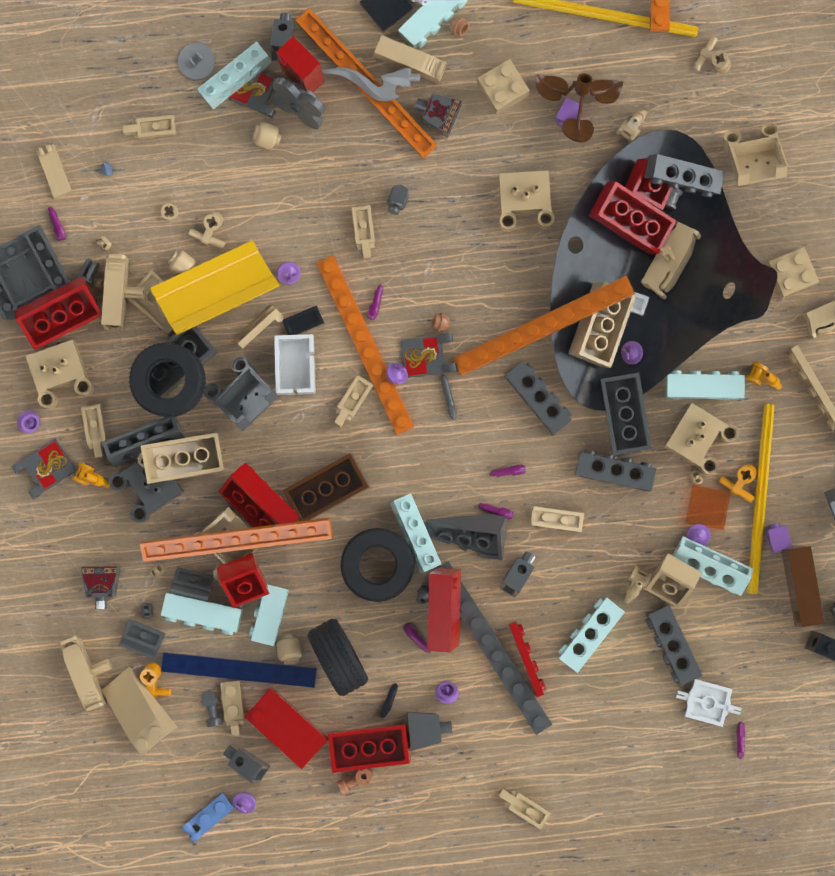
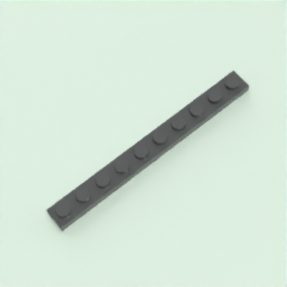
M448 561L440 566V568H452ZM461 582V618L535 734H539L552 725L551 721Z

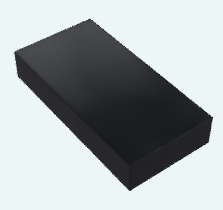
M317 305L282 321L288 335H298L325 324Z

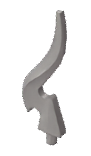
M336 67L322 70L323 74H336L348 78L369 96L378 101L397 99L400 97L395 93L397 86L411 87V82H420V74H411V68L382 75L381 78L384 83L381 87L375 85L358 71L349 68Z

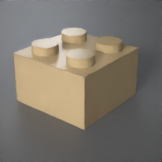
M511 59L477 78V85L496 115L529 96L530 90Z
M805 247L771 260L766 264L777 272L775 289L780 300L819 283Z
M667 553L653 572L652 578L645 590L679 609L695 589L702 572Z

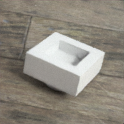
M634 292L636 298L631 312L643 316L649 297Z

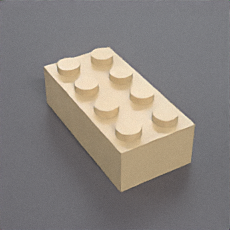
M593 282L590 293L608 283ZM636 295L580 320L568 354L599 367L611 368Z

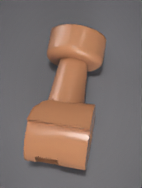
M370 769L357 770L356 775L347 781L344 779L337 781L343 796L350 792L349 788L358 784L367 785L372 779V771Z

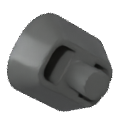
M144 603L141 605L143 618H151L153 616L152 604Z

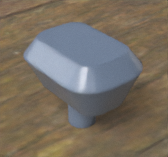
M104 162L99 172L105 176H112L111 163Z

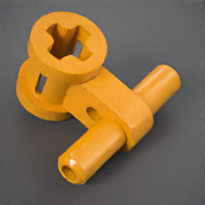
M753 361V367L749 375L745 376V380L757 386L764 383L780 390L782 388L780 379L768 371L769 368Z
M82 462L78 463L79 468L76 475L72 477V480L86 486L90 483L98 487H110L109 480L95 473V468Z
M745 464L739 469L736 484L724 476L721 477L719 483L730 489L732 494L735 496L739 495L749 503L753 501L754 496L742 489L745 484L751 483L757 476V470L753 465ZM750 470V476L744 477L745 473L743 471Z
M151 662L141 672V682L146 685V688L154 698L157 696H171V689L157 688V679L160 677L162 669L157 663Z

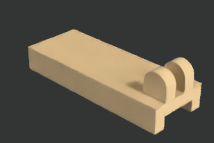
M49 144L44 148L41 147L39 150H36L53 197L57 199L73 193L56 146Z
M270 305L238 334L234 340L243 349L274 320L282 322L283 316L273 305Z
M532 506L531 518L529 520L531 526L582 532L584 513Z

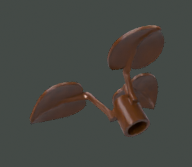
M582 73L578 75L577 81H573V84L568 88L567 82L560 77L536 75L537 90L547 100L559 101L562 95L567 96L574 87L577 95L581 96L577 119L569 118L562 125V131L565 136L579 143L590 140L594 132V126L591 121L581 120L584 96L590 92L591 96L595 95V99L598 102L611 104L617 101L623 86L622 81H593L589 74Z

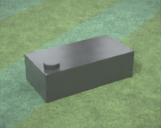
M197 326L178 335L174 334L166 341L189 349L198 357L202 365L218 353ZM161 363L152 373V390L158 396L165 398L185 381L184 371L176 363Z
M633 373L601 379L613 455L618 456L653 450L640 374Z

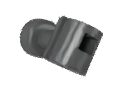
M212 690L204 692L201 701L202 705L207 708L209 719L206 720L207 727L222 725L221 717H217L216 711L219 697Z

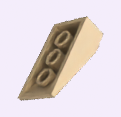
M218 433L141 445L147 484L210 475L224 471Z
M130 667L101 690L128 739L141 756L177 728L176 724Z

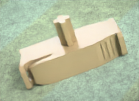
M381 35L372 57L379 58L400 70L411 68V74H420L421 78L440 84L446 70L447 62Z
M676 221L675 228L669 234L664 246L661 247L660 253L656 254L641 281L645 288L653 290L664 300L667 298L663 291L669 292L676 284L693 253L696 239L701 238L697 230Z
M106 254L101 325L107 331H124L126 298L144 299L145 296L144 287H128L129 258L125 255Z
M835 301L803 315L811 340L816 338V335L835 330Z
M77 636L59 642L65 664L85 713L107 704L96 676L112 669L109 660L105 659L92 665L82 639Z

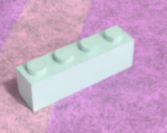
M428 0L425 6H422L398 29V35L410 47L415 49L418 47L422 48L428 41L427 38L431 34L435 35L440 30V25L444 21L448 22L454 16L453 12L458 7L461 9L468 0Z
M672 371L665 377V398L742 400L745 398V375H739V372L736 371L728 372V375H720V371H709V374H701V371H689V374H682V371Z
M166 593L161 616H165L166 621L176 622L177 619L183 620L184 625L195 627V624H201L203 629L214 631V628L222 629L221 633L233 635V632H238L243 609Z

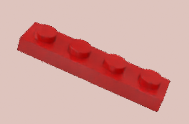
M515 621L510 623L509 627L536 697L544 695L543 690L546 687L543 679H538L536 672L539 669L536 661H531L529 656L532 653L528 642L524 643L522 638L525 635L523 627Z

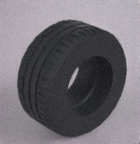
M169 342L157 343L145 348L135 358L129 373V386L135 401L144 410L162 417H177L191 411L200 402L206 387V374L198 357L189 349ZM164 362L176 363L185 374V383L182 390L172 398L158 396L151 387V376L154 369Z
M372 528L358 533L347 543L341 556L340 567L344 582L355 595L368 601L382 602L395 598L409 585L414 572V558L407 542L397 533L383 528ZM383 547L393 554L396 568L389 580L383 583H372L361 574L359 568L360 558L369 548Z
M330 619L308 632L309 642L338 695L345 696L367 683L368 676L337 619Z

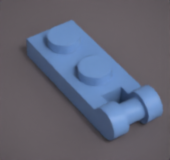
M222 793L181 827L184 833L187 832L191 837L189 839L194 843L230 813L234 806L225 794ZM195 823L201 828L198 832L192 827Z

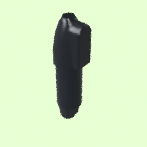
M397 683L391 686L381 710V717L383 718L391 710L398 690Z

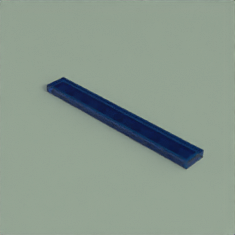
M163 652L161 672L315 688L317 668Z

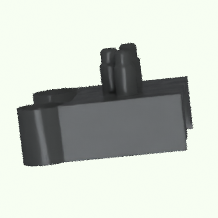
M240 356L232 362V369L238 377L225 390L216 383L207 385L204 395L244 431L279 396L255 372L254 366L245 357Z
M138 461L123 472L113 474L109 479L110 487L117 491L125 490L130 482L145 506H134L130 512L131 519L138 523L146 522L151 514L184 493L175 480L147 484L145 469L139 465ZM121 477L123 485L117 488L115 486V479ZM138 509H143L145 512L142 519L136 517Z

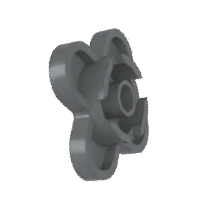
M277 77L272 84L275 90L271 96L272 102L281 110L296 114L307 126L319 129L323 123L321 115L325 111V106L310 90L305 92L299 88L301 84Z

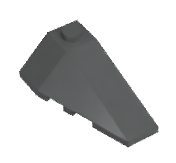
M482 514L426 519V529L430 538L446 544L454 543L461 546V549L464 551L470 549L477 552V555L483 558L503 559L507 531L506 516Z

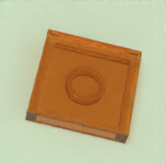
M692 485L685 523L693 525L703 524L709 528L724 530L731 492Z

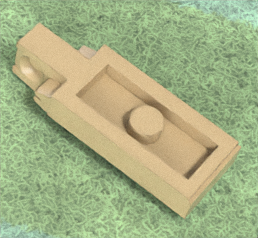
M175 116L137 118L132 121V125L123 126L124 136L133 135L134 138L139 139L177 135Z
M371 206L352 207L356 246L358 250H363L364 260L371 259L370 249L375 248Z
M357 375L337 406L336 413L339 415L334 423L342 427L346 419L351 421L374 385Z
M101 404L81 407L87 445L89 449H94L95 458L104 457L102 442L107 441Z
M240 680L222 682L220 685L226 726H231L232 736L240 735V724H244L243 719H245Z
M502 788L498 794L499 797L506 800L504 805L510 811L540 830L551 812L515 790L509 793Z

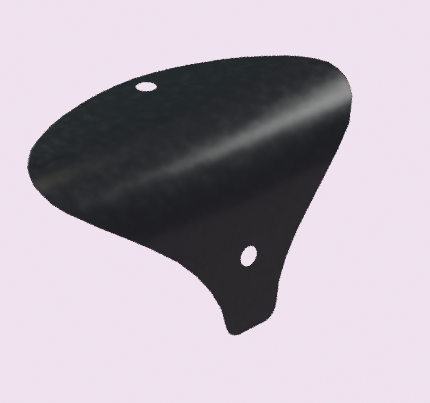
M658 130L640 136L613 156L583 193L560 239L552 276L550 312L589 294L593 282H606L610 284L624 276L628 277L634 292L649 297L643 316L630 312L611 368L599 367L568 354L580 321L551 334L559 374L570 395L586 408L606 410L601 379L639 373L644 395L712 338L740 322L762 317L769 307L777 282V272L774 268L760 263L742 241L723 188H721L720 194L704 197L701 196V192L689 193L684 191L685 188L679 187L683 194L678 198L675 205L677 207L676 210H670L665 207L661 210L677 222L697 230L701 235L700 239H696L693 253L676 284L669 292L663 291L667 296L665 300L660 298L653 290L645 288L641 283L656 254H647L589 216L606 182L616 181L625 187L637 159L659 154L715 169L703 148L693 138L676 130ZM683 173V179H684V181H685V179H686L685 173ZM572 237H579L583 242V248L577 254L570 252L568 247ZM732 282L735 284V291L730 298L726 299L723 296L724 288ZM628 341L638 342L643 349V356L637 364H628L622 359L621 349Z

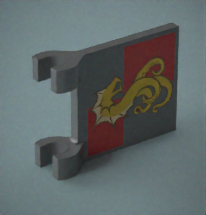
M260 72L227 99L274 119L276 111L274 108L267 106V103L274 90L272 84L277 77Z
M444 333L435 336L401 340L403 362L408 372V378L457 372V365L455 363L445 364L442 343L453 342V335L451 333Z
M56 439L11 466L16 474H19L25 468L37 484V487L28 492L33 499H36L45 491L77 471Z

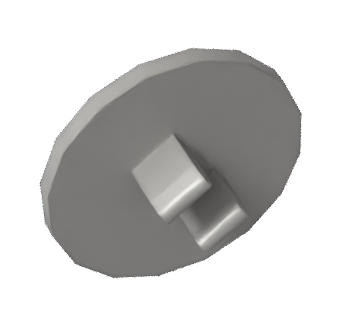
M191 43L185 46L178 57V67L182 74L192 80L205 79L214 71L216 64L215 55L207 45L201 43Z

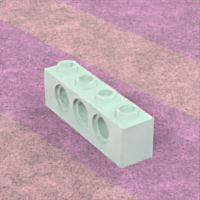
M255 42L197 90L214 110L269 66L272 61L258 42Z
M408 494L389 503L405 541L412 551L419 573L421 574L442 565L412 495Z
M684 536L673 553V556L702 572L701 578L740 596L752 577L753 568Z
M607 597L604 599L600 598L594 605L595 611L592 615L589 613L582 621L584 625L581 629H576L570 636L571 642L568 645L564 644L558 651L560 654L558 658L577 673L625 613ZM600 613H604L607 616L604 624L597 622V615ZM588 628H592L595 631V636L592 639L585 637V631ZM577 643L583 646L581 654L573 652V646Z

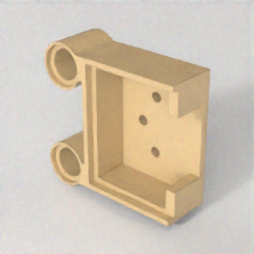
M765 123L761 127L760 139L741 142V134L737 130L725 132L723 150L728 154L738 186L787 177L788 163L778 137V126L775 123Z
M549 170L500 173L498 177L501 208L500 229L504 232H510L515 228L516 216L514 214L540 212L537 217L539 228L544 230L551 228L555 217L551 211ZM546 215L551 219V222L544 224L540 218ZM505 218H510L513 224L505 226L502 221Z
M74 340L25 356L38 392V403L41 407L46 409L55 408L58 404V398L50 391L75 382L74 390L79 395L87 397L93 393L94 385L88 379L81 355ZM86 382L88 390L81 392L80 385ZM47 395L52 397V402L49 405L44 404V398Z
M691 403L664 447L698 467L702 474L711 475L718 470V462L715 458H704L718 433L719 438L723 442L729 443L737 439L739 432L734 425H727ZM727 428L733 432L731 439L726 438L724 435V431ZM706 461H710L713 464V470L710 472L704 468Z
M227 507L201 532H196L193 535L249 527ZM259 548L213 554L220 560L218 564L220 566L255 553ZM215 568L213 575L219 581L217 569Z

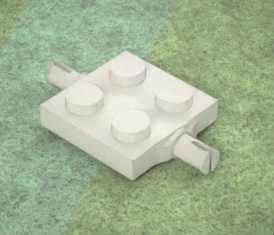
M694 679L689 693L677 690V694L684 696L676 695V698L686 700L687 707L684 716L723 727L728 713L740 715L741 712L735 710L741 711L742 709L741 707L731 705L730 697L733 689Z

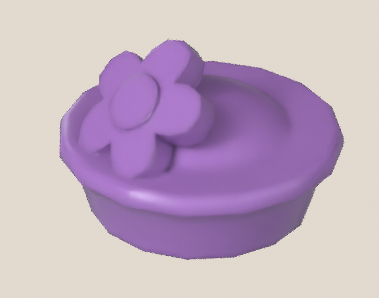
M293 262L281 264L277 271L279 281L286 285L294 284L301 275L299 266Z
M636 341L626 342L621 349L622 359L628 364H637L643 356L641 345Z
M391 363L387 367L386 376L391 383L398 385L407 381L408 372L403 365Z
M31 410L22 412L17 419V426L23 433H32L40 425L39 415Z
M695 524L689 528L687 538L705 546L710 540V531L703 524Z
M442 682L435 689V695L440 702L450 704L457 700L459 691L453 683Z
M240 792L234 796L233 806L238 812L248 814L255 810L256 801L251 793Z

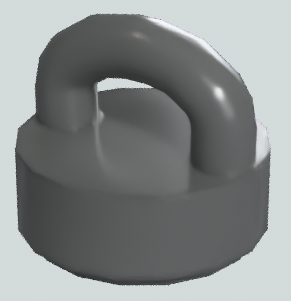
M421 585L417 590L419 596L416 601L418 604H425L429 602V587Z

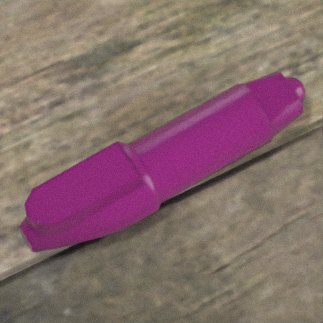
M48 207L49 216L54 225L53 230L58 241L65 240V230L53 207Z
M381 284L375 290L373 303L369 306L367 318L375 320L380 309L383 286Z
M515 465L491 471L490 476L501 477L510 474L513 476L525 474L526 467L524 465Z
M478 504L479 508L483 511L498 516H506V519L513 518L514 512L503 507L497 508L489 504Z
M408 623L403 627L406 635L426 653L431 652L428 651V644L418 635V631Z
M739 722L736 731L737 755L739 759H742L745 752V724Z

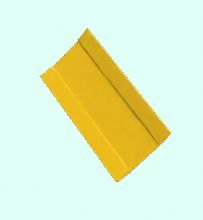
M251 240L151 287L150 290L172 330L178 335L279 287V283L272 275L255 243Z

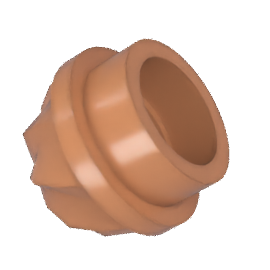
M464 17L453 18L450 22V29L454 35L463 36L469 28V23L466 22Z
M435 313L432 319V328L436 329L437 332L446 331L451 325L449 317L444 313Z

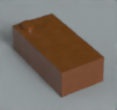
M349 453L284 489L283 492L292 509L300 517L298 519L300 522L316 518L370 488V485L353 454Z
M811 546L782 550L794 625L796 627H807L825 624Z

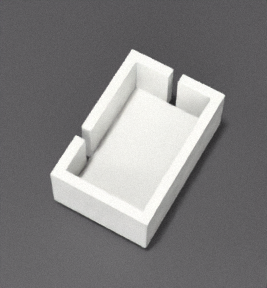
M313 334L274 336L276 394L295 395V391L298 394H316L315 357L311 356V354H315Z

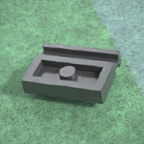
M177 567L170 588V594L208 602L214 582V575Z
M129 619L119 646L155 660L166 633Z

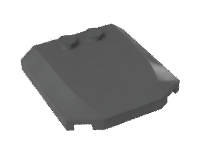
M41 225L0 246V315L3 320L15 319V310L70 283Z

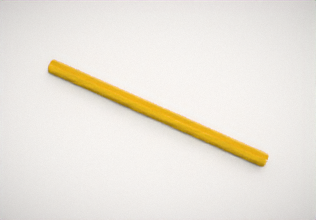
M512 0L513 3L650 29V17L562 0ZM670 21L669 32L696 37L698 27Z
M769 403L764 404L749 562V567L753 568L751 580L747 585V593L757 594L759 586L775 408L774 404Z

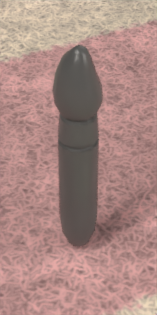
M443 374L441 376V384L448 413L455 420L457 411L454 407L448 378Z

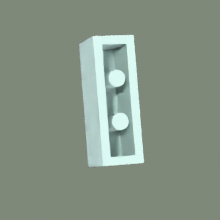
M267 584L270 594L261 597L260 606H256L254 617H257L255 625H251L249 636H252L251 641L275 646L289 589Z

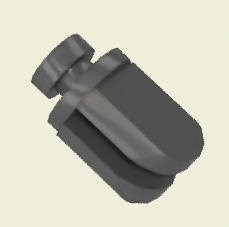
M395 185L392 188L387 203L389 213L398 215L399 210L405 208L409 197L408 189L405 186Z
M89 258L86 259L77 277L83 276L86 283L93 284V279L99 269V263L93 262Z

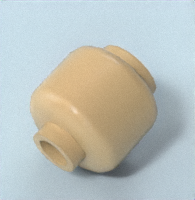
M261 122L255 126L252 139L255 145L271 150L274 145H279L281 135L278 134L277 126Z
M175 251L167 262L169 264L168 270L177 276L194 268L196 261L185 251Z
M293 635L282 636V640L276 643L278 659L286 665L299 662L303 655L301 641L293 637Z

